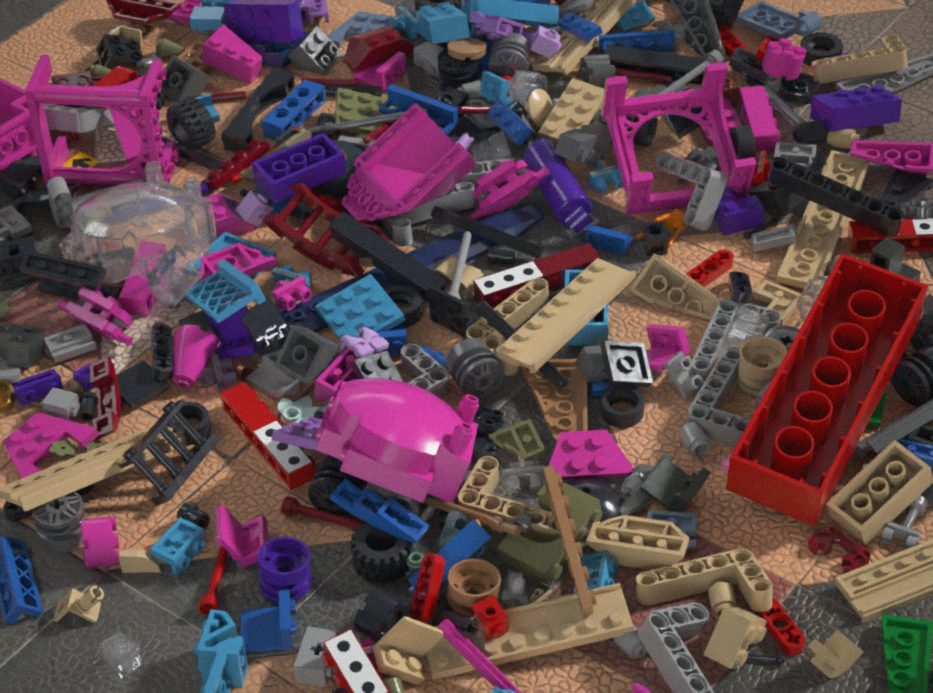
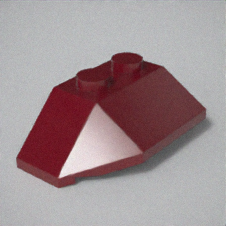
M106 0L113 18L130 22L133 25H146L149 28H156L180 7V3L166 0Z
M380 27L350 37L344 63L353 72H357L387 62L399 51L405 53V55L411 54L415 46L394 28Z

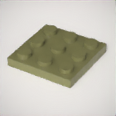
M337 88L335 123L385 115L379 112V107L388 98L360 93L350 89ZM382 124L342 131L355 134L367 132L369 134Z

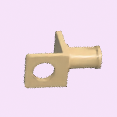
M136 24L133 28L119 25L109 34H116L120 38L127 40L132 39L139 43L141 48L142 35L145 33V28L142 24Z
M95 585L83 594L72 588L58 602L54 621L58 622L70 611L95 623L101 607L99 601L104 597L103 590L100 587L97 589Z

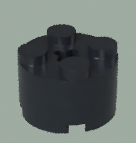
M376 588L363 600L367 603L364 609H358L354 619V629L360 635L376 644L404 616L408 617L412 606L392 593Z

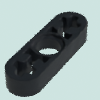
M730 272L728 288L731 300L738 303H750L752 287L749 276L743 272Z

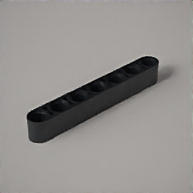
M774 157L771 159L767 177L772 184L886 235L895 236L900 233L904 213L901 209L786 158Z

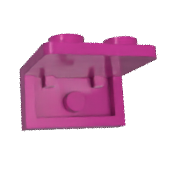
M651 324L646 327L651 346L650 349L646 350L650 369H654V371L665 370L666 368L663 363L671 359L677 352L682 351L684 355L690 352L684 327Z
M222 504L217 506L215 521L217 523L216 540L219 546L224 547L235 561L237 560L244 568L258 562L259 549L268 541L267 519L261 515L241 524Z

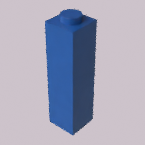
M475 519L437 553L443 556L445 560L441 585L448 579L449 570L454 564L470 559L491 539L490 535ZM419 570L408 580V583L411 585L408 590L413 595Z

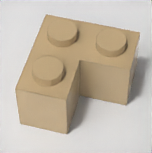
M724 607L703 655L730 669L739 668L748 657L746 650L749 644H757L758 641L760 642L764 638L767 620L742 608Z

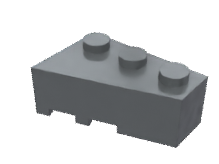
M595 120L592 122V125H582L579 130L574 128L561 133L554 153L574 162L597 166L598 160L603 159L605 161L607 158V150L611 142L608 125Z

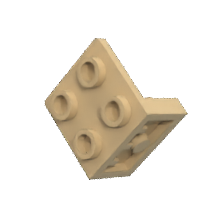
M404 616L373 646L378 671L419 685L425 680L420 658L444 636L443 631Z

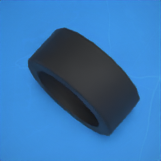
M636 116L633 120L634 123L639 121ZM658 117L650 119L638 129L634 136L633 144L643 147L651 145L656 133Z
M749 125L732 127L730 136L737 160L755 158L756 146L751 127Z
M630 386L611 387L601 396V416L611 426L617 428L632 427L638 424L644 416V397L636 388ZM617 402H627L634 405L635 408L629 411H617L612 409L610 405Z
M186 402L179 412L186 419L194 418L200 420L201 422L193 427L201 435H209L211 430L209 411L199 403ZM172 418L168 422L167 427L173 428L174 433L183 431L186 445L193 444L194 441L181 427L176 426L178 423Z

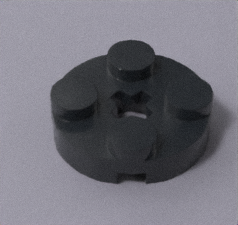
M800 73L799 77L795 80H785V76L781 81L780 91L785 101L811 104L812 95H819L820 82L818 80L815 82L813 80L814 76L807 73Z

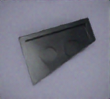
M895 170L880 200L899 208L900 203L909 202L910 199H915L916 197H922L924 191L927 189L931 190L933 188V179L906 171Z

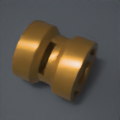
M0 381V412H7L14 406L11 387L6 381Z

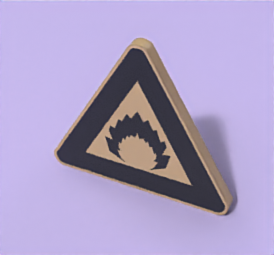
M539 582L527 597V603L524 601L521 606L549 600L547 596L554 589L545 583Z

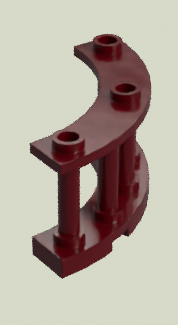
M291 184L289 188L295 193L293 198L280 214H266L262 221L279 238L286 237L294 244L292 246L293 249L311 261L332 271L335 268L340 269L343 275L360 277L365 271L360 266V260L362 259L357 254L346 256L345 254L349 249L343 245L337 252L324 249L331 239L330 227L317 243H313L304 237V234L319 216L331 223L336 216L339 217L341 215V212H336L311 193L310 188L305 184ZM302 200L313 211L298 230H295L286 222V218ZM363 224L364 226H366L367 228H369L385 240L389 241V239L384 235L383 229L379 226Z

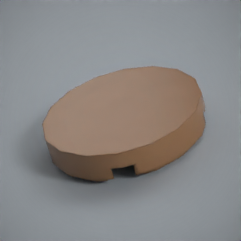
M465 38L450 41L447 49L448 54L453 58L465 60V57H470V60H475L485 55L486 44L475 38Z

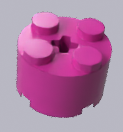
M782 38L780 42L770 41L763 58L762 70L775 78H779L782 75L786 76L785 80H795L799 77L806 49L792 45L788 39Z
M116 516L81 520L85 568L120 565L119 550L114 551V549L119 548L118 534L113 533V531L117 530Z

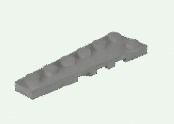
M933 53L907 61L908 67L903 70L851 78L836 83V90L844 89L849 91L855 90L856 87L871 88L872 85H881L884 89L895 93L933 75Z

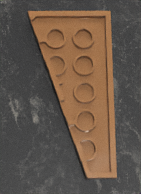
M577 359L548 360L568 379L567 387H564L562 390L558 389L539 370L532 374L529 368L520 365L555 444L561 432L588 431L587 382L575 363Z
M553 465L543 467L546 495L550 502L552 515L556 518L555 523L565 558L568 560L571 577L575 580L574 586L583 616L593 614V605H596L597 602L593 589L588 590L586 581L590 580L587 566H581L580 557H583L580 542L575 543L577 541V532L573 518L568 519L571 518L570 506L567 496H562L564 495L562 477L560 472L555 473Z

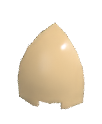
M139 548L120 550L119 561L122 573L161 572L159 561L147 550Z

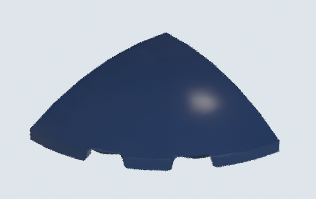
M302 37L293 42H244L262 56V65L283 69L292 62L287 55Z

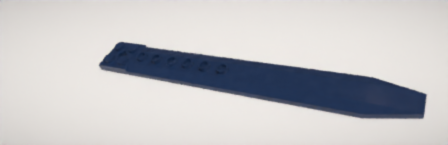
M530 204L492 214L477 222L519 238L543 220L544 214ZM459 229L407 254L434 272L449 257L458 258L462 237L467 231ZM471 233V241L465 263L487 254L489 248H494V246L500 248L504 245ZM374 268L363 273L360 277H354L311 297V300L305 303H297L295 308L289 312L284 309L279 313L285 323L291 322L294 324L302 322L305 328L317 333L329 326L316 311L315 305L369 274L375 278L383 289L387 286L401 284L379 269ZM257 349V353H258V354L260 355V357L262 358V355L260 354L259 350Z

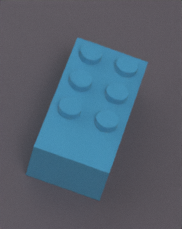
M449 2L438 4L439 7L431 8L430 5L422 6L420 10L415 11L418 33L432 44L470 38L467 15L455 6L450 5Z
M565 270V287L583 270ZM608 304L565 345L596 346L601 345L603 341H608Z

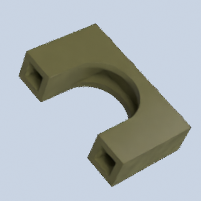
M563 482L564 495L562 496H567L570 506L571 518L568 519L573 518L577 532V541L575 543H583L589 535L592 524L600 521L602 517L600 500ZM544 484L537 494L541 508L552 512ZM508 533L497 547L500 562L549 586L554 579L556 580L560 577L563 567L568 561L565 558L560 538L548 543H538L521 535L516 536Z

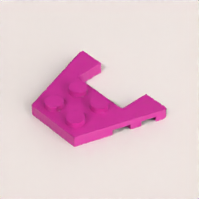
M37 412L4 439L3 442L21 477L24 478L40 471L35 465L50 453L49 448L54 441L60 442L69 437L84 448L99 433L95 427Z

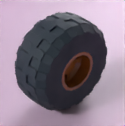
M331 140L345 154L346 173L315 186L313 189L323 195L341 196L349 192L347 185L350 175L354 174L356 169L354 162L363 152L351 142Z

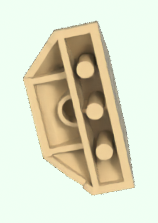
M623 515L603 522H594L586 542L596 552L608 550L612 558L620 566L653 570L674 565L683 560L689 543V537L672 522Z

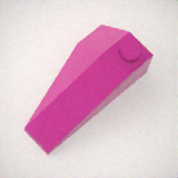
M853 140L852 157L911 174L933 175V143Z

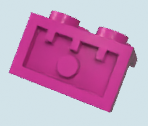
M399 51L387 62L358 71L354 75V79H358L359 82L371 87H381L382 91H385L406 73L405 53Z

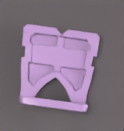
M363 327L359 329L357 338L348 335L340 338L339 354L348 347L359 359L373 355V352L378 353L387 349L389 343L376 332Z

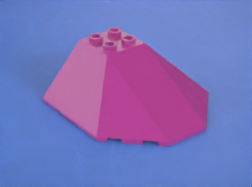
M415 103L355 160L354 166L356 169L354 174L350 175L347 185L349 192L346 197H343L342 205L360 223L406 213L449 192L465 175L471 172L476 163L470 153L459 142L455 145L427 113Z

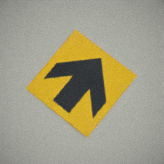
M80 152L66 161L63 167L92 168L100 161Z

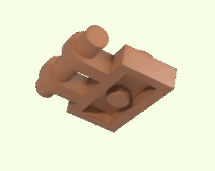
M196 40L178 57L188 61L201 71L207 72L211 65L202 62L204 42Z

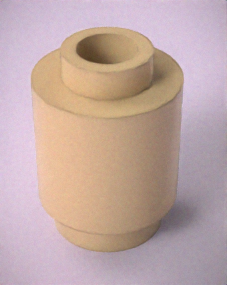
M853 129L829 131L827 143L831 144L832 147L851 150L853 140H858L859 136Z
M717 582L709 588L708 595L712 612L718 619L724 607L737 608L731 584Z

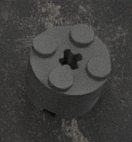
M609 54L586 55L581 57L579 61V76L582 75L583 82L604 89L606 78H611L616 74L615 66L610 63Z

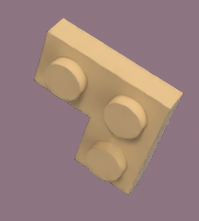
M764 280L754 292L755 299L769 304L767 308L776 310L781 314L780 325L785 324L801 305L804 298L803 294L768 280Z

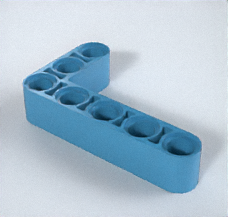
M468 0L460 8V11L467 15L468 27L472 25L469 22L470 11H478L484 15L501 16L528 26L539 27L540 25L546 28L558 27L559 7L555 5L513 0Z

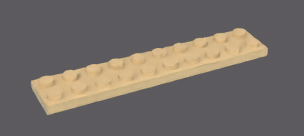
M831 150L827 165L824 166L821 174L860 191L871 162L852 157L848 153ZM809 201L796 230V243L790 244L777 274L776 282L819 292L828 270L830 259L833 258L849 218Z

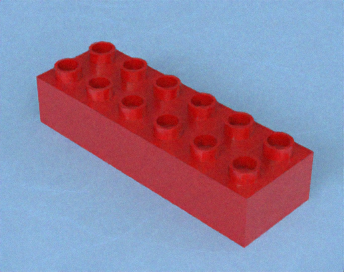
M840 254L730 456L726 490L816 527L826 507V503L831 498L921 319L929 285L846 254Z

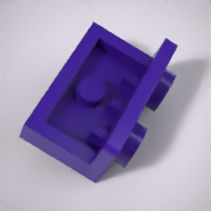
M55 369L22 379L19 383H11L20 406L44 399L53 387L64 390L61 376L59 373H56Z

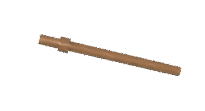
M426 495L424 499V504L470 520L478 519L481 524L490 526L494 531L500 533L507 532L516 536L521 533L520 526L507 522L505 518L499 516L491 517L430 495Z

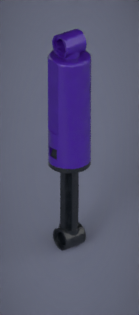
M515 99L508 106L532 129L523 142L526 147L522 152V160L535 173L543 167H547L550 174L540 179V183L537 186L556 218L564 226H570L575 233H579L594 221L590 215L591 203L563 157L554 153L556 146L553 141L537 136L526 118L528 112Z

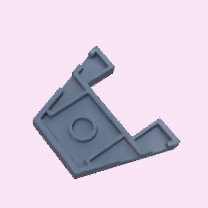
M358 11L327 37L340 48L346 37L350 38L380 27L393 28L392 22L394 17Z

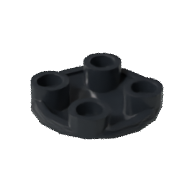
M478 403L479 407L472 421L478 424L477 430L491 432L502 428L504 425V413L497 409L483 408V405Z

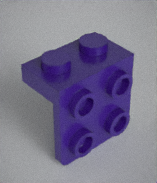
M246 305L220 323L207 315V319L220 341L214 353L217 362L224 360L232 361L241 356L249 357L257 352L258 348L241 320V316L249 311Z

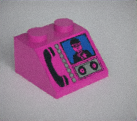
M221 193L200 199L203 218L215 239L224 232L237 236L256 230L255 225L245 222L236 210L240 202Z

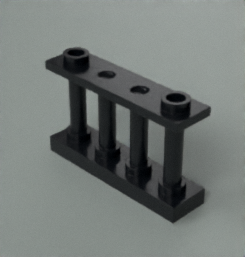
M27 250L19 268L22 273L40 277L36 288L38 291L80 300L78 292L83 286L90 290L96 289L103 294V297L107 298L110 296L116 301L121 291L120 287L103 284L107 273L105 267Z
M184 399L175 403L173 401L169 402L162 409L164 412L135 447L132 446L123 454L125 459L119 464L121 469L134 464L153 484L157 493L152 497L151 501L156 506L170 501L220 440L215 432L207 436L201 435L179 412L180 408L186 403ZM172 418L194 441L195 447L192 450H188L166 427ZM159 433L180 454L182 460L180 465L176 466L153 442ZM146 448L169 472L168 475L170 477L167 481H162L139 457Z

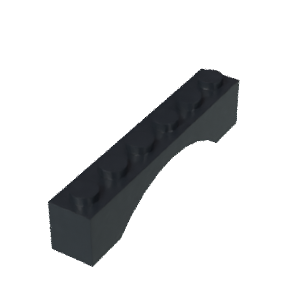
M276 68L271 69L268 75L264 77L262 83L257 86L252 96L248 98L245 105L240 108L236 117L231 120L226 130L222 132L221 140L224 144V150L238 152L247 148L248 144L254 141L253 123L265 109L284 100L295 89L294 72Z

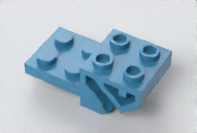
M199 0L201 6H195L190 16L191 30H198L199 33H208L210 30H214L215 33L223 24L227 27L224 3L231 0Z
M211 609L208 619H204L202 623V636L196 640L194 648L195 655H198L199 659L198 671H201L202 680L206 682L202 684L200 693H231L232 686L243 687L248 672L244 640L241 636L237 635L236 625L226 611Z

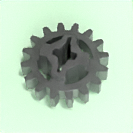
M916 197L915 199H910L909 202L900 203L899 209L903 211L904 217L909 216L910 219L933 218V198Z

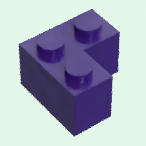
M725 187L713 219L723 235L755 229L763 225L764 207L756 195L736 199L731 189Z

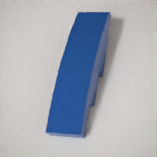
M346 479L342 481L329 498L370 525L415 544L430 526L391 497L385 501L369 488L363 492Z

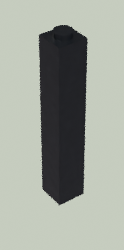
M342 212L339 217L336 216L331 221V238L401 285L404 284L417 289L421 293L422 299L428 303V287L432 285L442 291H446V280L345 212Z

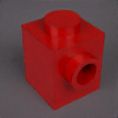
M494 595L471 605L472 618L478 623L477 627L486 642L491 639L501 638L509 631L508 617Z

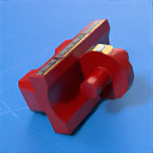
M765 150L759 151V157L755 158L756 168L751 185L762 184L768 180L767 176L771 160H766Z

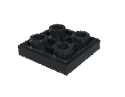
M144 360L116 375L121 400L131 410L170 389L167 381L158 380L153 377L152 367Z

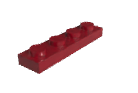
M259 140L250 142L247 148L234 154L235 157L223 162L220 168L209 172L201 183H206L209 189H218L270 149L269 143Z

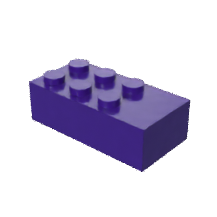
M231 0L224 3L227 28L244 41L293 42L304 36L299 0Z
M872 85L871 88L856 87L855 90L849 91L840 89L834 93L812 95L810 118L814 121L823 119L824 128L830 132L900 122L902 99L896 96L895 93L884 89L881 85Z
M325 133L252 162L254 182L274 204L295 195L289 188L291 184L302 183L309 188H313L346 173L345 154Z

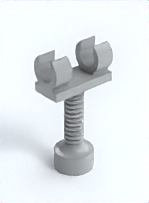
M919 495L907 507L909 511L902 525L888 521L881 537L883 538L881 542L890 545L893 537L906 541L904 550L918 545L921 532L913 530L911 527L917 515L923 514L927 508L928 501L926 498Z

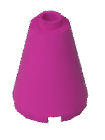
M183 325L176 331L174 335L173 381L179 388L188 389L194 387L218 348L219 340L212 331L208 330L207 333L201 331V326Z

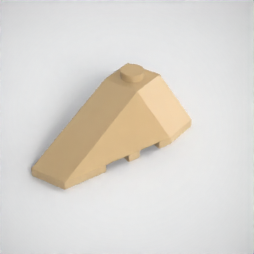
M657 254L652 255L630 288L632 292L647 302L708 320L712 319L718 304L722 301Z

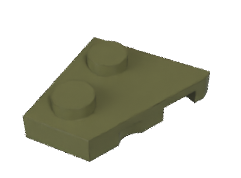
M531 419L489 434V438L495 446L525 465L547 456Z

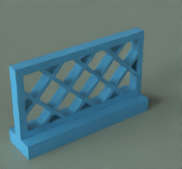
M224 259L216 263L219 268L217 272L184 292L185 297L218 323L252 301L258 305L266 301L257 282Z

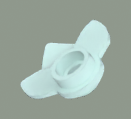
M310 396L303 397L295 402L284 397L278 404V411L282 414L281 422L285 426L314 417L315 411L319 408L312 407Z

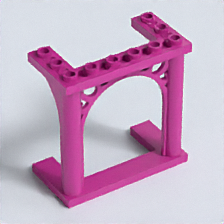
M41 55L26 87L25 95L45 187H47L48 181L54 177H62L66 183L80 182V185L116 186L137 179H145L149 188H155L157 195L165 194L166 188L170 186V176L175 171V162L179 160V151L175 148V142L167 141L165 145L161 140L159 109H156L157 94L161 92L162 80L166 78V69L162 67L161 59H153L150 69L143 76L125 84L116 86H79L47 84L52 74L49 55ZM44 104L100 106L120 113L133 124L140 136L141 150L138 157L127 166L115 169L63 167L69 154L66 137H58L53 148ZM138 108L142 110V115L138 117L132 116L131 110ZM140 162H145L149 164L152 168L148 170L144 169L140 165Z
M726 62L706 65L701 89H688L686 91L668 92L659 95L651 94L637 98L629 97L625 99L628 85L626 76L606 78L601 117L602 120H607L627 197L625 206L627 215L688 207L694 188L651 194L654 180L652 172L639 173L633 149L634 136L645 122L662 115H680L699 123L712 139L721 172L727 176L725 187L731 189L736 199L748 196L756 168V161L754 157L739 160L736 157L723 103V88L728 71ZM702 107V111L698 114L691 112V108ZM636 116L639 121L634 123L627 120L626 117Z

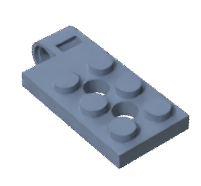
M762 1L738 13L735 20L736 23L778 40L782 38L787 39L794 34L806 37L822 27V19L816 12L808 13L800 10L798 16Z

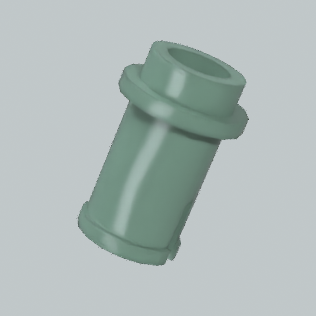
M413 552L407 558L406 563L410 568V578L420 569L421 561L424 557L420 552Z

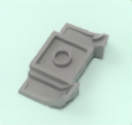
M281 350L263 355L259 368L246 377V381L267 396L284 398L285 396L298 394L301 382L298 378L275 366Z

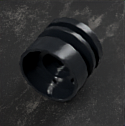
M447 48L439 53L437 58L438 82L442 92L449 86L457 89L463 84L478 80L477 59L470 60V57H465V60L453 58L448 54Z
M922 347L912 353L910 357L904 358L898 363L891 377L897 394L910 405L921 406L933 398V347Z
M326 455L322 459L308 489V498L312 505L319 510L347 516L351 513L330 500L331 494L344 479L361 491H363L367 481L340 471L343 462L339 461L336 457Z

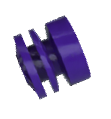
M291 537L273 538L265 542L259 549L257 556L261 594L267 600L274 603H279V590H289L290 600H295V602L304 598L311 586V564L308 547L302 541Z

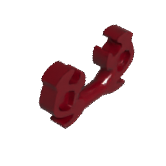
M831 526L830 531L816 530L813 537L808 540V549L814 555H817L818 549L824 550V555L830 554L833 544L841 545L850 551L853 555L846 554L842 558L843 574L869 564L872 551L864 546L855 544L834 526Z

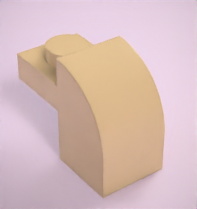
M838 630L832 634L824 645L814 639L808 646L815 652L810 662L829 678L838 677L848 670L863 653L858 646Z

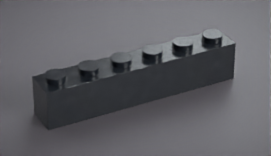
M607 45L604 54H609L610 63L615 68L669 75L673 77L672 81L679 80L706 61V58ZM705 71L688 83L702 85Z

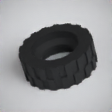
M815 32L804 37L800 44V47L806 49L803 63L812 66L811 63L815 60L842 55V40L826 32ZM814 49H825V50H828V51L821 52V51H816V50H814Z
M404 284L387 286L383 289L394 303L410 305V307L400 310L405 317V321L402 322L405 328L413 326L421 320L420 318L423 316V299L417 289Z

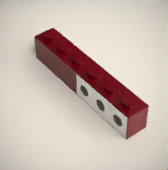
M587 243L473 280V296L478 303L485 301L494 309L535 278L545 279L548 282L549 291L565 286V270H585L597 258L601 259V257L591 244Z

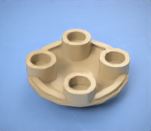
M535 89L531 93L529 101H526L524 104L525 110L530 114L535 128H541L553 110L550 96L542 89Z

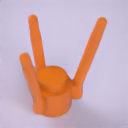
M677 208L672 212L655 218V222H664L668 229L676 230L668 242V247L672 245L680 232L685 229L683 225L685 214ZM643 232L638 234L636 239L643 237Z

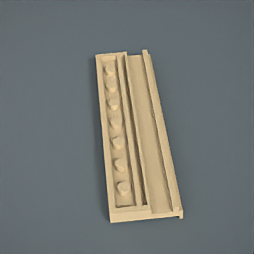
M596 0L588 10L583 11L579 16L601 26L603 33L600 35H605L637 0ZM564 30L560 34L561 47L558 53H554L551 59L540 55L531 64L533 71L564 72L567 75L579 63L580 58L585 56L599 42V35L587 42Z
M597 258L496 350V358L517 367L520 365L527 367L530 373L534 374L634 280L636 271L630 272Z
M151 427L0 487V498L21 506L24 511H28L135 466L134 464L123 469L119 467V464L125 459L123 454L132 446L135 447ZM167 427L183 445H186L183 431L174 433L173 428ZM160 433L153 440L164 454L175 450ZM147 448L139 456L144 462L155 458Z
M933 539L835 577L834 584L861 617L863 623L881 617L882 614L891 613L933 596Z
M617 583L593 589L597 604L593 605V614L583 616L577 594L574 593L503 610L508 617L509 631L501 638L491 639L486 642L479 628L474 636L470 637L464 633L462 634L495 666L618 637L626 632L634 631V627L621 585ZM444 636L427 652L433 680L476 670Z

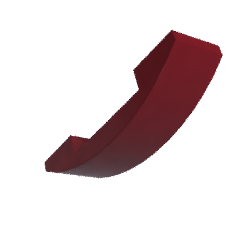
M109 356L89 365L90 383L96 387L97 418L93 419V427L97 429L99 435L95 440L116 432L121 417L120 389L116 372Z

